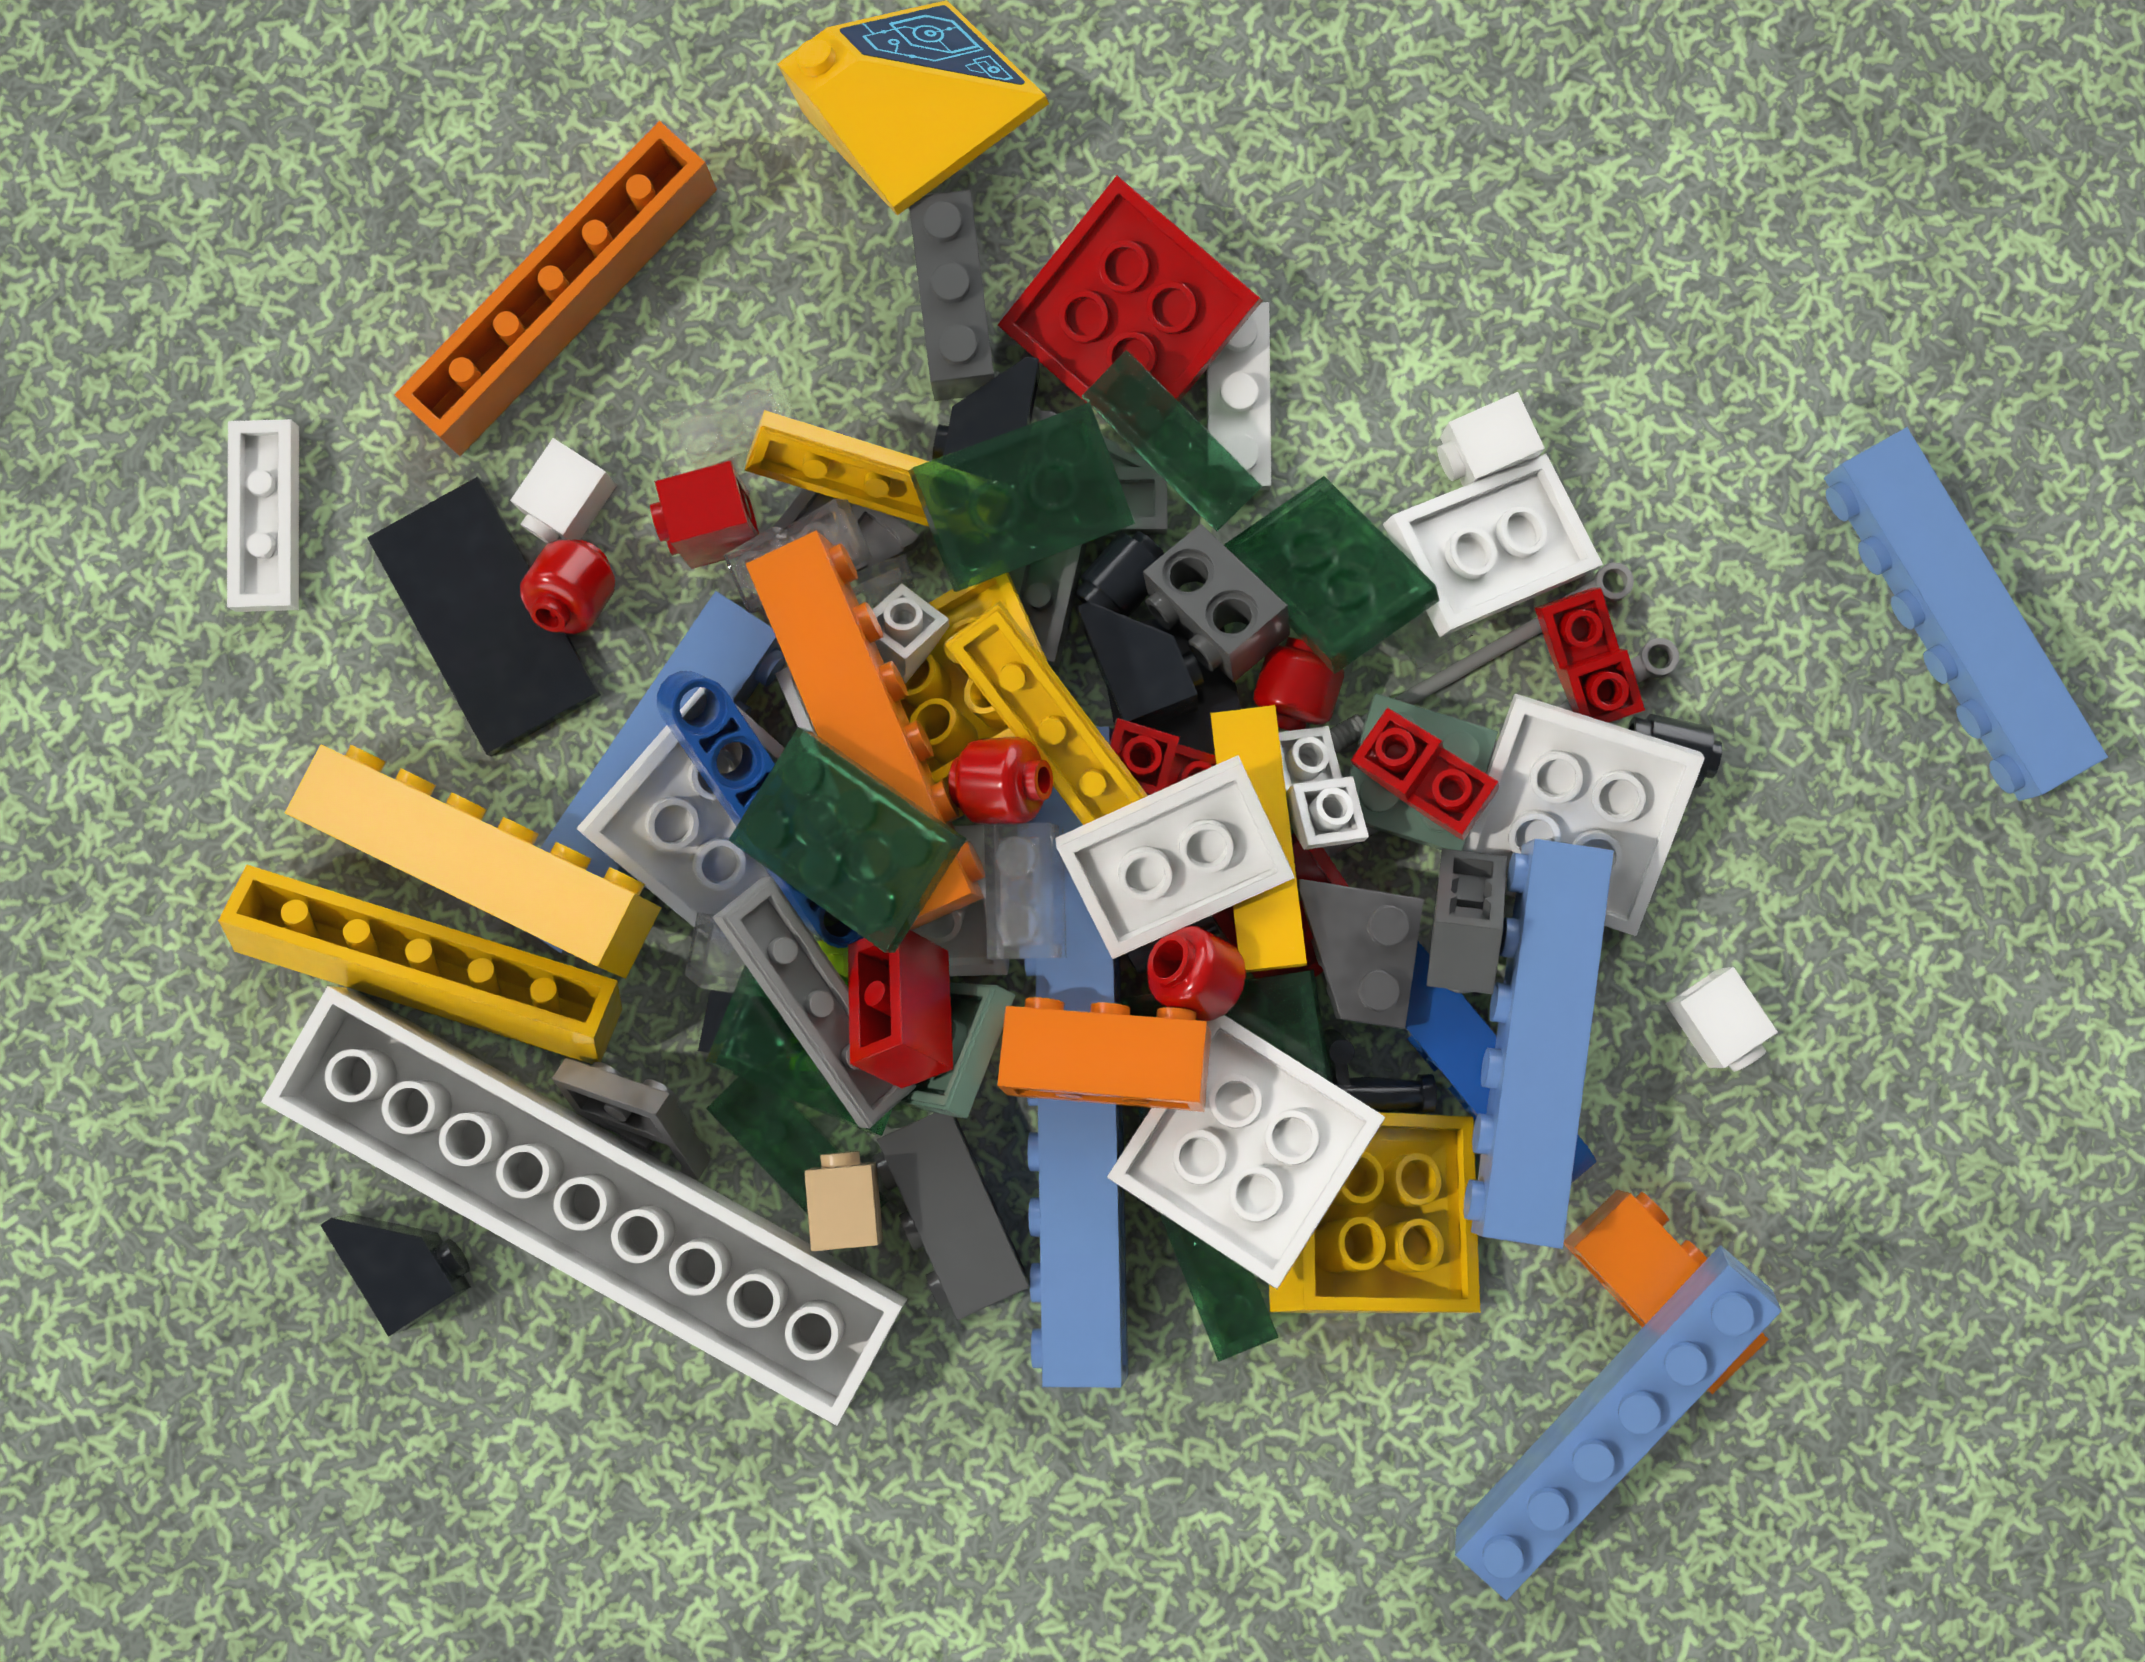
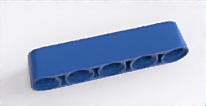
M679 671L669 675L661 684L657 693V708L662 719L806 927L828 945L837 948H847L849 944L863 939L871 926L868 902L727 691L718 682L693 671ZM702 687L706 694L704 711L697 718L684 720L680 713V703L683 696L693 688ZM739 742L742 748L740 764L733 771L720 773L717 767V757L720 750L727 744ZM767 796H775L777 800L775 816L766 824L755 825L753 811L756 804ZM810 848L812 861L809 868L798 876H790L789 863L792 856L799 850ZM837 900H844L845 913L842 919L832 926H825L824 914L831 903Z
M1418 941L1405 1026L1411 1034L1407 1040L1434 1072L1439 1069L1452 1084L1448 1090L1475 1121L1479 1113H1487L1490 1088L1482 1087L1481 1069L1485 1051L1487 1048L1495 1049L1497 1036L1462 993L1452 992L1446 988L1427 986L1429 953ZM1578 1134L1571 1183L1597 1162L1591 1150Z

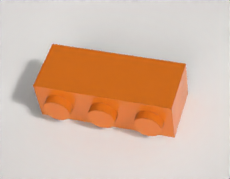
M1040 997L1026 998L1024 1007L1006 1006L997 1086L1007 1096L1205 1112L1211 1031L1207 1021L1196 1020L1197 1013L1195 1011L1166 1007L1158 1008L1156 1017L1130 1015V1007L1105 1002L1092 1003L1090 1012L1064 1010V1002Z
M1616 1190L1564 1240L1563 1244L1643 1328L1707 1260V1257L1688 1240L1679 1245L1663 1228L1670 1219L1645 1193L1640 1192L1634 1197L1629 1192ZM1761 1333L1706 1391L1711 1394L1716 1392L1769 1339Z

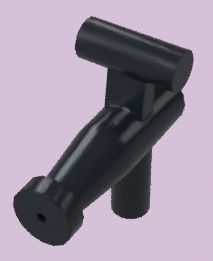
M1327 1029L1320 1034L1318 1040L1319 1047L1330 1058L1333 1077L1326 1080L1377 1112H1390L1418 1107L1420 1112H1435L1437 1091L1433 1074H1418L1416 1080L1378 1077L1350 1078L1347 1064L1352 1061L1355 1054L1352 1043L1335 1029Z

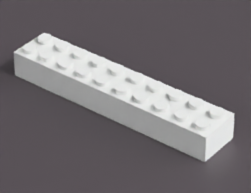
M327 986L261 1101L270 1108L836 1426L846 1413L908 1299L824 1251L811 1252V1245L808 1242L351 988Z

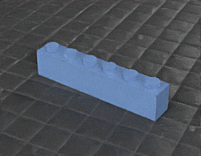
M1908 427L1845 461L1824 477L1829 486L1826 489V499L1831 510L1840 520H1849L1861 539V542L1858 544V551L1863 563L1873 574H1882L1894 594L1891 597V607L1895 616L1904 627L1916 630L1927 649L1923 654L1927 669L1938 682L1942 684L1948 683L1960 703L1956 708L1959 722L1970 736L1976 739L1981 738L1993 758L1989 763V768L1999 787L2006 793H2014L2018 801L2043 795L2108 758Z
M715 591L540 849L550 853L555 842H558L591 858L592 860L586 870L604 878L608 868L611 867L634 878L576 828L666 727L667 724L662 719L657 708V693L661 684L669 675L679 671H693L712 679L727 691L733 702L748 716L750 715L752 708L745 703L757 685L761 683L765 687L769 686L776 678L775 673L781 671L786 662L772 627ZM700 687L689 690L683 696L680 709ZM540 939L541 941H543L544 943H546L547 945H549L550 947H552L553 949H555V950L558 951L559 953L565 954V955L574 956L573 954H570V953H568V952H566V951H564V950H562V949H560V948H558V947H556V946H554V945H552V944H550V943H548V942H546V941Z
M1533 839L1522 845L1521 854L1513 853L1507 873V891L1516 892L1513 917H1505L1503 919V932L1499 956L1507 957L1504 983H1495L1490 1002V1021L1499 1022L1495 1049H1486L1481 1069L1482 1087L1490 1088L1486 1114L1479 1113L1477 1115L1472 1138L1473 1153L1481 1154L1478 1180L1470 1179L1468 1181L1464 1197V1218L1472 1220L1471 1232L1479 1236L1563 1249L1614 850Z
M1720 1245L1469 1512L1456 1528L1455 1556L1507 1601L1781 1313V1307L1773 1290Z

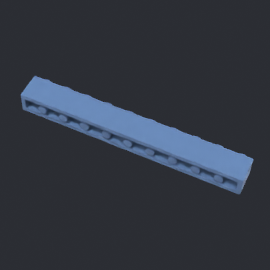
M1109 726L1096 727L1109 744L1113 729ZM1053 786L1050 797L1044 800L1037 816L1033 820L1022 824L1024 847H1033L1034 873H1025L1023 881L1025 911L1034 912L1035 938H1026L1025 972L1027 977L1036 976V997L1060 1000L1065 1003L1064 1010L1090 1012L1092 1003L1121 1004L1120 956L1112 959L1056 848V837L1081 827L1083 824ZM1027 1097L1029 1106H1038V1132L1029 1133L1027 1148L1029 1170L1039 1171V1197H1031L1029 1202L1030 1236L1040 1237V1263H1032L1030 1269L1031 1301L1041 1302V1328H1033L1031 1335L1032 1367L1042 1368V1387L1121 1388L1128 1377L1125 1189L1108 1179L1107 1176L1124 1151L1123 1105Z

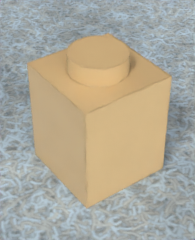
M860 1151L820 1155L821 1167H814L804 1171L811 1252L880 1244L883 1241L876 1162L861 1163Z

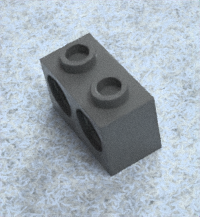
M1199 524L1143 571L1148 592L1145 604L1152 616L1168 630L1176 626L1189 639L1187 645L1200 664L1209 671H1213L1218 667L1233 683L1290 636L1288 605L1202 524ZM1188 582L1204 584L1200 589L1193 592L1178 590ZM1233 622L1247 625L1239 633L1228 634L1220 631L1223 626Z
M1442 849L1433 913L1427 986L1446 988L1456 993L1478 992L1493 994L1503 932L1507 856Z

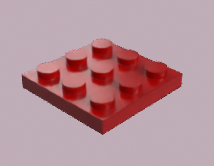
M1116 175L997 326L1034 358H1038L1043 366L1136 447L1142 448L1263 300Z

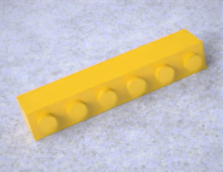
M322 744L319 746L285 814L601 969L622 978H627L662 908L640 897L645 886L644 883L611 867L608 868L604 878L586 870L592 860L591 858L558 842H555L550 853L534 846L539 835L538 833L505 817L501 819L497 828L485 823L482 819L487 809L452 792L446 803H443L431 797L436 787L433 783L400 768L396 778L393 779L381 773L386 761L351 744L345 755Z
M246 865L218 919L234 952L590 1064L602 1061L622 1012L618 980L251 865Z

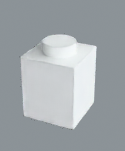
M1516 392L1448 422L1440 436L1443 444L1437 447V453L1447 477L1451 481L1460 479L1464 487L1536 458L1545 448L1519 393Z
M552 438L510 501L526 515L520 525L544 542L551 543L557 541L559 537L563 540H580L617 485L606 471Z
M1734 967L1715 970L1665 1003L1708 1068H1726L1729 1066L1733 1072L1741 1070L1766 1053L1762 1043L1778 1033Z

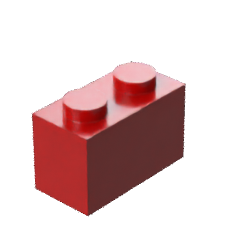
M731 461L654 481L660 502L650 504V511L659 540L661 542L666 541L671 555L680 554L691 569L752 553L762 542L748 490Z
M897 924L849 944L850 1064L901 1089L953 1070L948 950L910 929L897 926Z

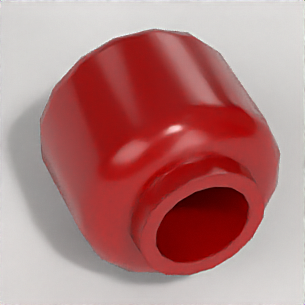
M577 539L557 540L548 543L522 579L520 596L531 618L538 626L550 632L577 634L590 629L598 619L615 591V576L606 555L592 543Z
M1287 637L1285 646L1278 645L1265 656L1254 691V701L1259 707L1275 705L1278 728L1288 731L1305 729L1307 723L1323 725L1330 721L1345 673L1343 667L1333 661L1336 651L1311 642Z
M1021 737L983 738L968 743L959 757L955 758L951 764L948 779L949 793L953 803L974 823L980 825H1020L1033 820L1041 810L1044 800L1050 797L1053 789V773L1049 763L1041 759L1036 746L1031 741Z
M1186 926L1161 938L1154 945L1147 964L1149 989L1154 998L1166 1007L1195 1011L1197 1013V1021H1213L1224 1016L1237 1003L1243 991L1246 978L1245 962L1238 949L1198 926Z

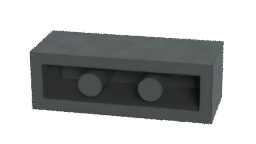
M971 190L925 195L909 207L929 375L934 401L965 398L994 379Z
M933 1113L877 1139L882 1150L873 1155L877 1171L888 1191L898 1187L908 1209V1211L899 1215L902 1227L914 1250L925 1247L934 1271L926 1274V1279L941 1311L951 1306L958 1321L1029 1288L1030 1280L957 1117Z

